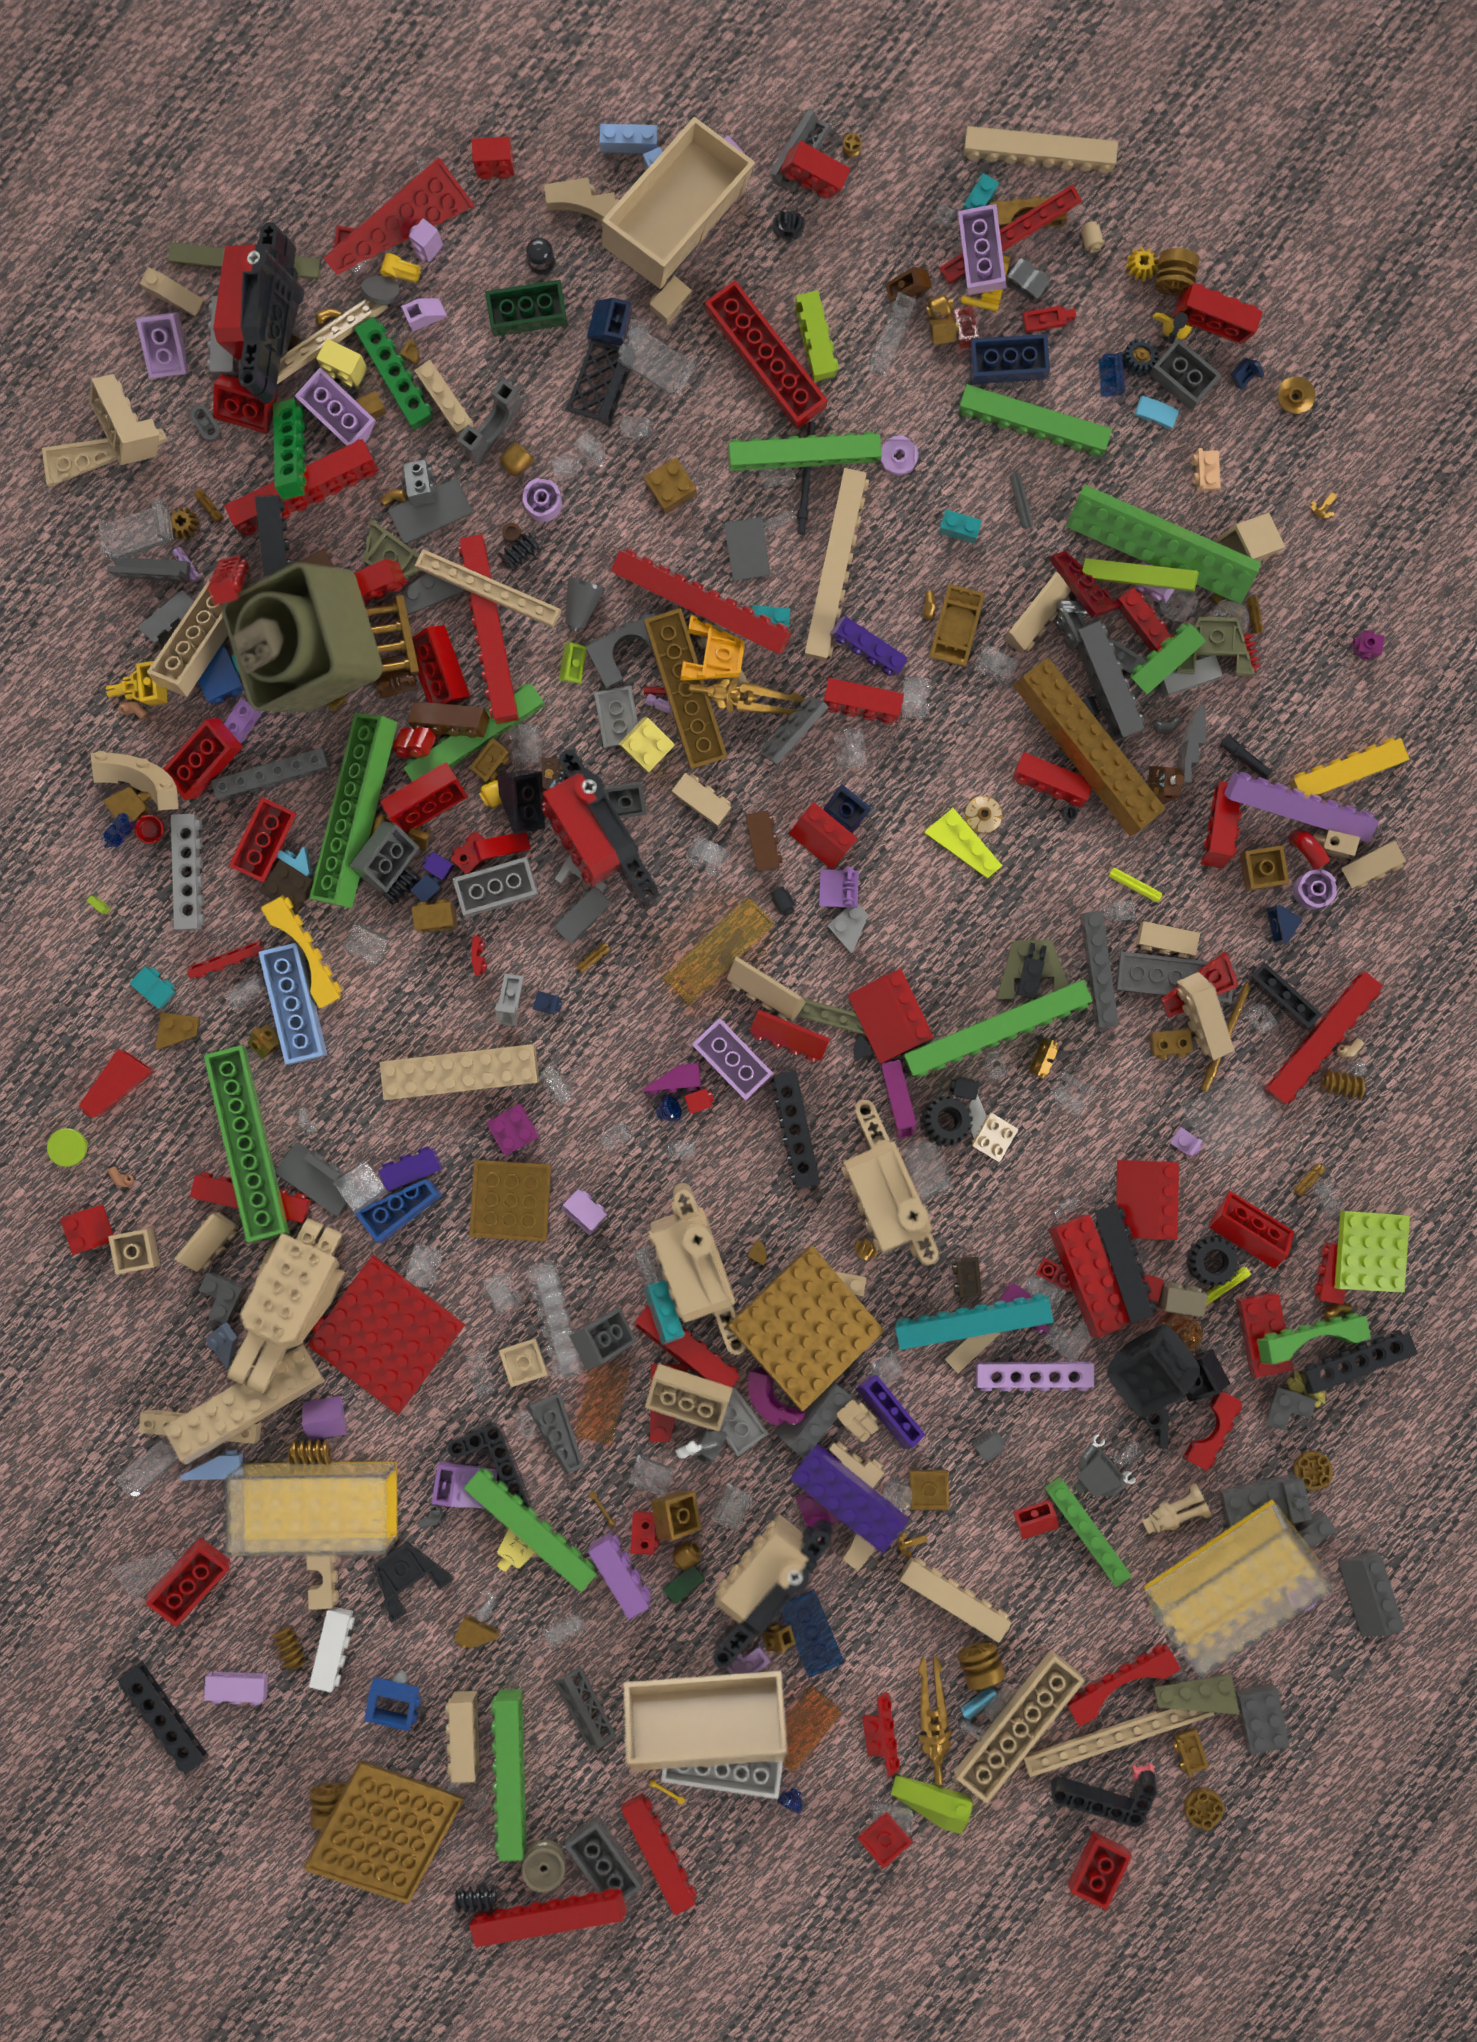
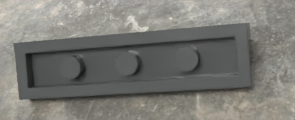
M807 110L770 171L773 182L780 187L794 191L799 183L795 180L791 183L785 182L786 178L780 172L788 150L799 141L806 144L813 142V148L819 150L832 128L830 124L818 120L815 111ZM817 126L823 128L820 134L814 136Z
M116 557L115 566H107V572L120 578L189 582L191 563L177 560Z
M581 1666L576 1667L567 1675L559 1676L554 1680L589 1750L600 1749L616 1736ZM576 1674L580 1678L579 1686H576L571 1679ZM583 1691L589 1695L588 1704L582 1700ZM592 1709H595L598 1713L597 1721L591 1718ZM601 1726L605 1727L609 1734L604 1739L600 1735Z

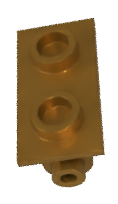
M1047 1038L1042 1039L1038 1044L1036 1056L1030 1064V1074L1037 1075L1043 1079L1045 1076H1048L1052 1063L1047 1062V1059L1054 1060L1059 1049L1057 1047L1059 1043Z

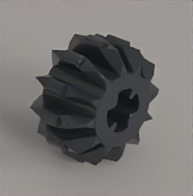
M780 211L779 214H775L773 219V233L776 234V237L782 238V240H797L798 237H802L804 232V218L801 217L800 213H795V211Z

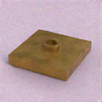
M910 1470V1510H949L948 1470Z

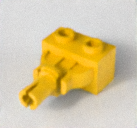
M154 661L136 664L137 670L130 676L124 677V681L120 684L106 686V690H110L106 691L109 698L125 695L127 700L135 699L149 706L168 703L167 689L156 685L147 673Z

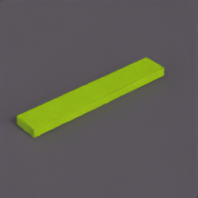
M1085 558L1082 570L1085 574L1092 575L1098 581L1195 592L1199 572L1195 570Z

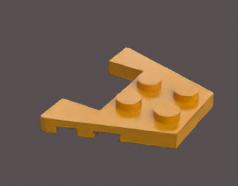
M691 615L688 627L689 634L707 637L703 665L683 661L680 680L739 677L745 641L724 630L721 632L713 628L712 624L708 622L703 623L697 620L698 617Z

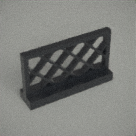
M592 339L566 411L600 421L604 425L610 426L636 358L632 348H620ZM594 347L603 348L604 353L594 358ZM615 352L621 353L619 359L612 363L609 355ZM607 357L610 364L600 369L597 361ZM595 363L598 370L588 375L586 372L587 366ZM612 368L614 371L613 376L605 380L602 373ZM600 374L603 382L593 387L590 379ZM589 381L591 388L581 393L580 385ZM606 386V395L599 398L596 390ZM594 392L597 399L587 404L584 396ZM582 398L585 405L579 409L573 408L574 401ZM599 403L601 407L599 414L591 413L589 408Z

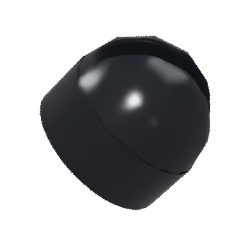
M1072 805L1064 807L1061 812L1062 818L1066 821L1075 820L1078 816L1077 808Z

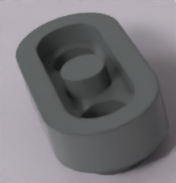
M202 405L193 407L190 417L201 435L209 442L217 441L221 436V429L209 410ZM204 414V418L200 420L199 415ZM210 430H215L213 435H209Z

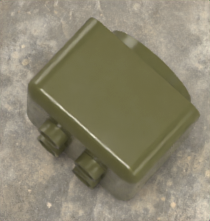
M295 563L240 592L238 599L226 602L223 605L222 614L248 702L256 711L307 713L377 680L382 674L383 665L358 582L354 573L348 569ZM260 619L277 621L283 638L277 656L250 673H245L233 636Z

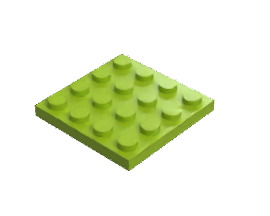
M1340 1210L1335 1288L1405 1293L1410 1216Z

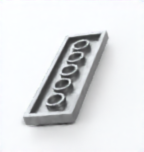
M1121 951L1119 954L1116 990L1166 996L1178 987L1177 981L1198 972L1210 961ZM1232 964L1234 973L1236 964ZM1233 989L1218 995V1001L1232 1003Z

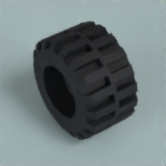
M942 1096L925 1107L926 1109L922 1111L923 1117L920 1118V1122L923 1125L920 1127L921 1130L926 1132L923 1134L925 1138H930L929 1142H936V1146L943 1145V1147L957 1144L965 1139L964 1137L968 1136L969 1130L972 1129L973 1124H970V1122L973 1121V1116H969L971 1110L970 1108L966 1109L965 1106L967 1104L965 1102L960 1103V1098L953 1099V1096ZM940 1111L947 1112L953 1117L955 1123L953 1131H946L940 1126L938 1122Z
M1206 1236L1204 1239L1200 1238L1197 1240V1243L1191 1245L1193 1248L1188 1250L1187 1254L1190 1255L1189 1258H1186V1262L1189 1263V1266H1187L1188 1270L1192 1272L1191 1275L1196 1280L1207 1285L1218 1286L1225 1285L1226 1281H1232L1231 1277L1237 1275L1236 1268L1240 1267V1264H1237V1260H1240V1257L1236 1255L1238 1251L1232 1247L1233 1245L1230 1242L1219 1237ZM1211 1250H1218L1223 1258L1221 1267L1215 1272H1208L1204 1267V1257Z

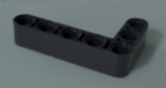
M492 1423L452 1440L448 1446V1452L455 1458L488 1446L500 1479L507 1485L508 1491L513 1496L515 1494L518 1495L526 1503L527 1508L531 1507L529 1494L504 1429L500 1424ZM496 1429L499 1432V1436L492 1437L489 1430ZM472 1436H478L481 1443L478 1445L474 1444L471 1440ZM454 1443H460L463 1450L460 1452L456 1451L453 1447ZM503 1447L506 1450V1454L503 1456L499 1455L496 1452V1448ZM510 1465L513 1472L510 1474L505 1473L503 1466ZM510 1484H518L520 1490L517 1492L512 1491Z
M1150 1770L1140 1772L1129 1797L1064 1777H1055L1051 1781V1798L1054 1803L1132 1827L1143 1825L1158 1792L1156 1775Z

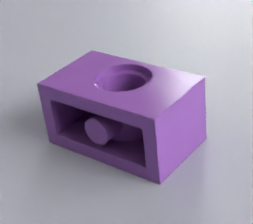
M241 698L224 724L235 738L242 743L262 712L254 710L248 702Z

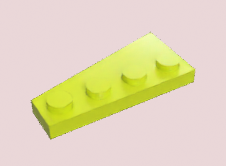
M954 808L924 832V834L931 837L986 878H989L1002 867L1001 863Z

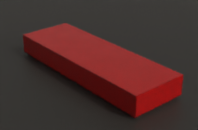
M526 832L521 834L512 833L473 842L479 861L525 852L531 849Z

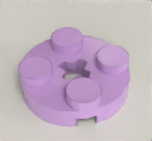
M905 436L891 437L881 448V465L886 472L892 475H905L911 472L917 463V447ZM897 451H900L904 458L897 460V458H894V455L897 454Z

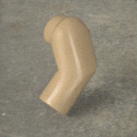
M1356 1038L1351 1045H1339L1336 1050L1337 1055L1342 1058L1354 1057L1365 1043Z

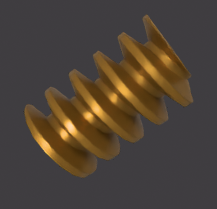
M1327 1070L1322 1078L1320 1091L1323 1093L1325 1088H1327V1093L1331 1094L1335 1090V1096H1339L1342 1091L1344 1098L1350 1093V1099H1354L1355 1095H1357L1358 1101H1361L1365 1091V1081L1362 1076L1356 1078L1355 1075L1349 1076L1347 1073L1341 1074L1339 1071Z
M294 1439L288 1451L289 1464L291 1465L293 1462L300 1464L301 1461L303 1464H308L309 1460L311 1464H316L317 1461L319 1464H323L324 1461H326V1464H330L331 1447L328 1445L327 1439L324 1440L323 1445L320 1444L319 1439H317L315 1445H313L312 1439H309L307 1445H305L304 1439L301 1440L300 1445Z
M294 1625L282 1628L271 1636V1638L278 1639L273 1645H280L276 1653H283L279 1661H286L281 1667L288 1668V1671L299 1668L307 1662L306 1659H301L304 1653L299 1651L301 1645L296 1644L299 1638L293 1637L296 1634V1630L291 1629Z

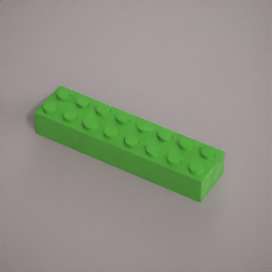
M522 1689L499 1690L497 1696H494V1702L491 1704V1713L495 1715L494 1722H492V1734H495L492 1752L496 1754L495 1762H493V1774H496L493 1790L494 1794H497V1799L494 1802V1814H498L497 1821H495V1834H498V1841L495 1843V1853L499 1854V1861L523 1860L527 1847Z

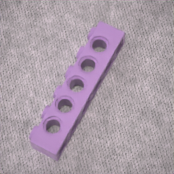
M975 1362L976 1386L981 1391H992V1388H1000V1391H1011V1388H1019L1020 1391H1030L1031 1388H1038L1040 1391H1049L1050 1388H1058L1059 1391H1069V1387H1077L1079 1391H1088L1089 1387H1094V1364L1092 1362ZM994 1372H999L1001 1375L998 1381L991 1380V1375ZM1013 1372H1019L1020 1374L1017 1381H1011L1010 1379ZM1033 1372L1039 1373V1378L1036 1381L1030 1380V1375ZM1052 1372H1058V1378L1055 1381L1049 1380V1375ZM1071 1372H1077V1379L1074 1381H1069L1068 1377Z

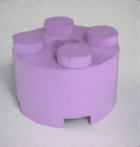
M536 478L525 486L523 503L528 515L538 522H548L555 519L562 509V497L557 485L551 480Z
M1312 870L1303 873L1294 883L1293 896L1299 905L1306 909H1317L1327 906L1337 895L1336 879L1325 870ZM1313 886L1317 887L1316 893L1313 891Z

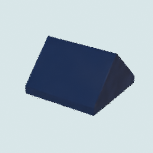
M843 784L839 786L823 808L825 812L851 833L856 830L872 809Z
M1282 905L1267 908L1274 946L1288 943L1303 919Z

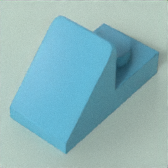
M303 847L296 859H294L296 855L287 849L285 852L279 851L277 855L279 859L304 875L312 877L313 873L307 848Z

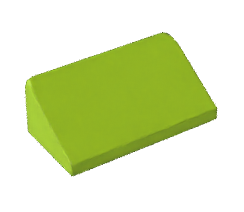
M572 642L564 644L559 681L581 684L586 646Z

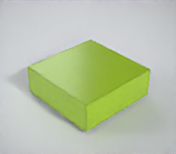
M90 896L86 900L102 914H107L111 910L98 897Z

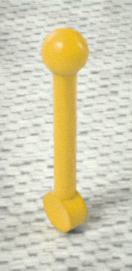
M654 1779L649 1781L651 1787H656L677 1800L678 1804H684L685 1798L683 1796H677L657 1784Z

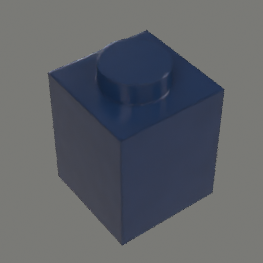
M426 874L410 891L422 902H428L429 904L442 890L439 886L441 882L434 875L430 877Z

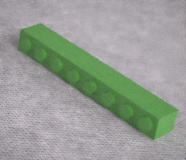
M966 384L958 410L964 417L972 418L974 416L980 418L981 422H993L1003 429L1010 427L1016 429L1017 433H1029L1039 440H1045L1046 438L1052 440V443L1056 445H1068L1075 451H1088L1090 455L1095 457L1103 456L1112 432V428Z
M866 432L863 435L847 433L844 436L829 434L825 437L810 435L807 438L792 436L788 439H780L779 437H773L769 440L754 438L750 441L736 439L728 443L727 456L729 471L875 463L880 461L882 451L880 434Z
M524 684L514 694L519 720L496 724L495 720L490 718L484 738H470L461 735L448 738L446 736L438 741L437 746L431 748L428 756L417 759L412 758L407 761L406 766L403 768L412 782L445 762L452 768L487 745L492 738L496 739L543 708L545 704L533 685ZM488 708V709L486 710V712H487V714H488L489 717H490L489 708Z
M480 1467L465 1484L464 1489L576 1589L582 1592L597 1575V1569H595L597 1566L590 1559L586 1561L581 1556L582 1553L577 1547L568 1545L566 1543L567 1539L560 1533L556 1534L552 1530L551 1524L546 1520L542 1522L537 1517L538 1513L534 1509L524 1506L522 1504L524 1501L516 1494L513 1496L508 1491L509 1488L502 1481L498 1483L493 1478L494 1474L487 1468L484 1470Z

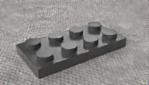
M811 696L804 699L800 704L801 707L788 717V721L784 726L776 730L775 736L771 740L764 743L759 753L769 761L778 764L826 711L828 706L823 701Z

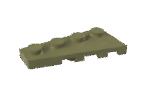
M1231 1674L1153 1687L1158 1708L1240 1715Z

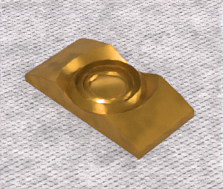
M948 584L929 658L966 667L985 593Z

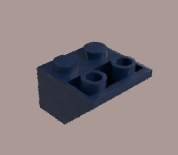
M617 298L595 301L587 339L624 347L632 315L631 302Z

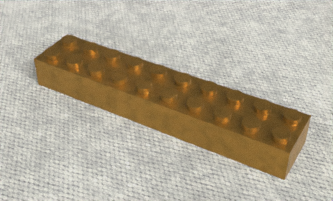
M1049 657L1012 685L1129 836L1142 830L1166 809Z

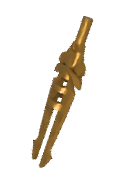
M728 678L721 679L719 683L712 686L688 684L687 691L706 694L715 701L717 707L726 708L731 713H733L734 704L737 711L784 713L789 717L797 710L756 703L757 695L801 703L804 700L796 692L787 695L746 682L736 686L739 678H733L730 681ZM746 693L747 699L744 701L743 695Z
M934 1655L936 1710H930L927 1668L924 1657H922L917 1671L921 1675V1730L926 1732V1736L918 1735L919 1741L923 1743L921 1745L922 1751L928 1754L934 1764L935 1785H942L941 1764L943 1763L946 1751L950 1748L951 1742L948 1739L951 1737L952 1731L944 1732L949 1724L940 1672L943 1670L939 1659ZM931 1721H938V1723L931 1724Z

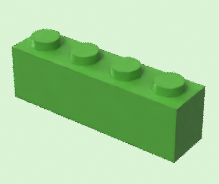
M1183 623L1176 629L1177 634L1175 636L1166 638L1161 643L1162 647L1157 652L1154 650L1146 657L1147 661L1143 665L1138 664L1132 669L1131 672L1133 674L1130 677L1145 694H1149L1206 642L1205 638L1191 623L1187 625Z

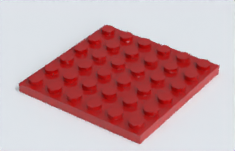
M373 1254L306 1346L399 1415L466 1324Z

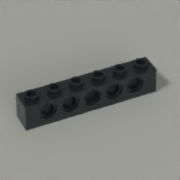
M795 1070L773 1075L774 1079L770 1081L772 1090L777 1091L778 1098H775L776 1109H781L782 1117H778L781 1129L785 1128L786 1136H783L784 1146L789 1147L790 1155H787L789 1166H793L794 1173L791 1174L792 1183L797 1185L798 1189L821 1184L797 1072ZM785 1086L792 1089V1095L789 1098H785L781 1094V1090ZM789 1105H793L796 1108V1114L792 1117L787 1116L785 1113V1109ZM791 1125H799L800 1133L798 1135L790 1133L789 1128ZM797 1143L804 1145V1152L801 1154H796L793 1150L794 1145ZM801 1162L808 1164V1170L805 1173H801L797 1169L798 1164Z
M1397 1330L1391 1332L1388 1338H1384V1336L1373 1339L1374 1343L1367 1345V1343L1355 1346L1356 1350L1351 1352L1350 1349L1339 1352L1338 1357H1325L1321 1359L1322 1363L1317 1365L1315 1362L1305 1365V1369L1298 1372L1306 1393L1316 1394L1418 1355L1410 1332ZM1391 1343H1392L1393 1346H1394V1351H1393V1352L1390 1351V1344H1391ZM1374 1350L1377 1352L1376 1359L1372 1355ZM1357 1356L1360 1359V1363L1358 1366L1355 1363V1359ZM1339 1363H1341L1343 1366L1341 1372H1339L1338 1370ZM1322 1369L1325 1371L1326 1374L1324 1379H1322L1321 1377Z
M143 1661L132 1667L118 1679L120 1688L127 1692L131 1698L132 1705L142 1713V1719L151 1726L154 1736L161 1740L166 1753L173 1757L179 1771H183L187 1775L208 1758L209 1755ZM136 1683L141 1684L143 1686V1690H139L136 1687ZM147 1699H151L154 1702V1706H150ZM159 1715L164 1716L166 1722L160 1721ZM170 1731L175 1732L177 1734V1738H173L170 1735ZM181 1747H185L188 1750V1754L183 1753Z

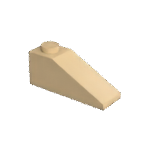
M149 267L140 282L146 293L197 317L205 301L169 277Z

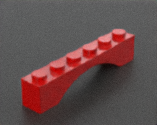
M1166 1644L1157 1645L1152 1649L1153 1652L1147 1655H1139L1135 1659L1136 1661L1130 1665L1128 1663L1123 1664L1119 1667V1671L1114 1674L1108 1673L1098 1683L1092 1682L1086 1685L1085 1690L1082 1692H1076L1068 1701L1067 1706L1079 1727L1095 1719L1106 1698L1121 1685L1140 1678L1155 1677L1166 1679L1180 1671L1181 1668L1170 1648Z

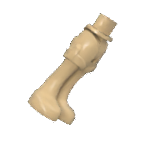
M1194 1483L1190 1486V1494L1187 1497L1171 1504L1168 1502L1161 1504L1152 1515L1151 1513L1149 1514L1150 1517L1143 1519L1142 1522L1148 1534L1155 1531L1160 1533V1531L1177 1529L1180 1527V1523L1197 1516L1210 1518L1212 1514L1197 1484ZM1195 1503H1199L1196 1507L1183 1513L1177 1514L1178 1511Z

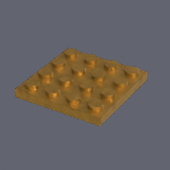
M474 1160L469 1237L546 1242L552 1164Z

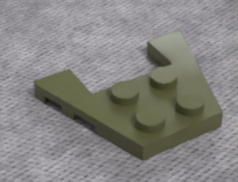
M1199 617L1195 628L1205 638L1206 642L1178 666L1177 674H1195L1196 655L1235 656V676L1253 677L1254 669L1250 662L1249 652L1246 649L1239 619Z
M1052 939L1012 941L997 999H1015L1014 979L1021 977L1024 959L1027 957L1030 943H1035L1032 959L1037 960L1042 945L1047 946L1041 977H1053L1054 991L1069 986Z

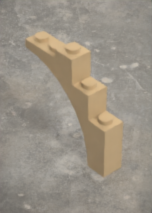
M589 177L544 184L548 211H576L592 216L602 222V219L619 201V199L615 200L614 192L595 195L594 184L590 185Z
M832 1441L828 1446L829 1450L841 1460L843 1465L872 1488L884 1475L883 1465L876 1459L871 1461L868 1458L863 1464V1459L856 1453L851 1455L847 1452L848 1447L842 1442L838 1441L836 1443ZM854 1531L849 1545L842 1554V1558L855 1570L859 1571L875 1548Z

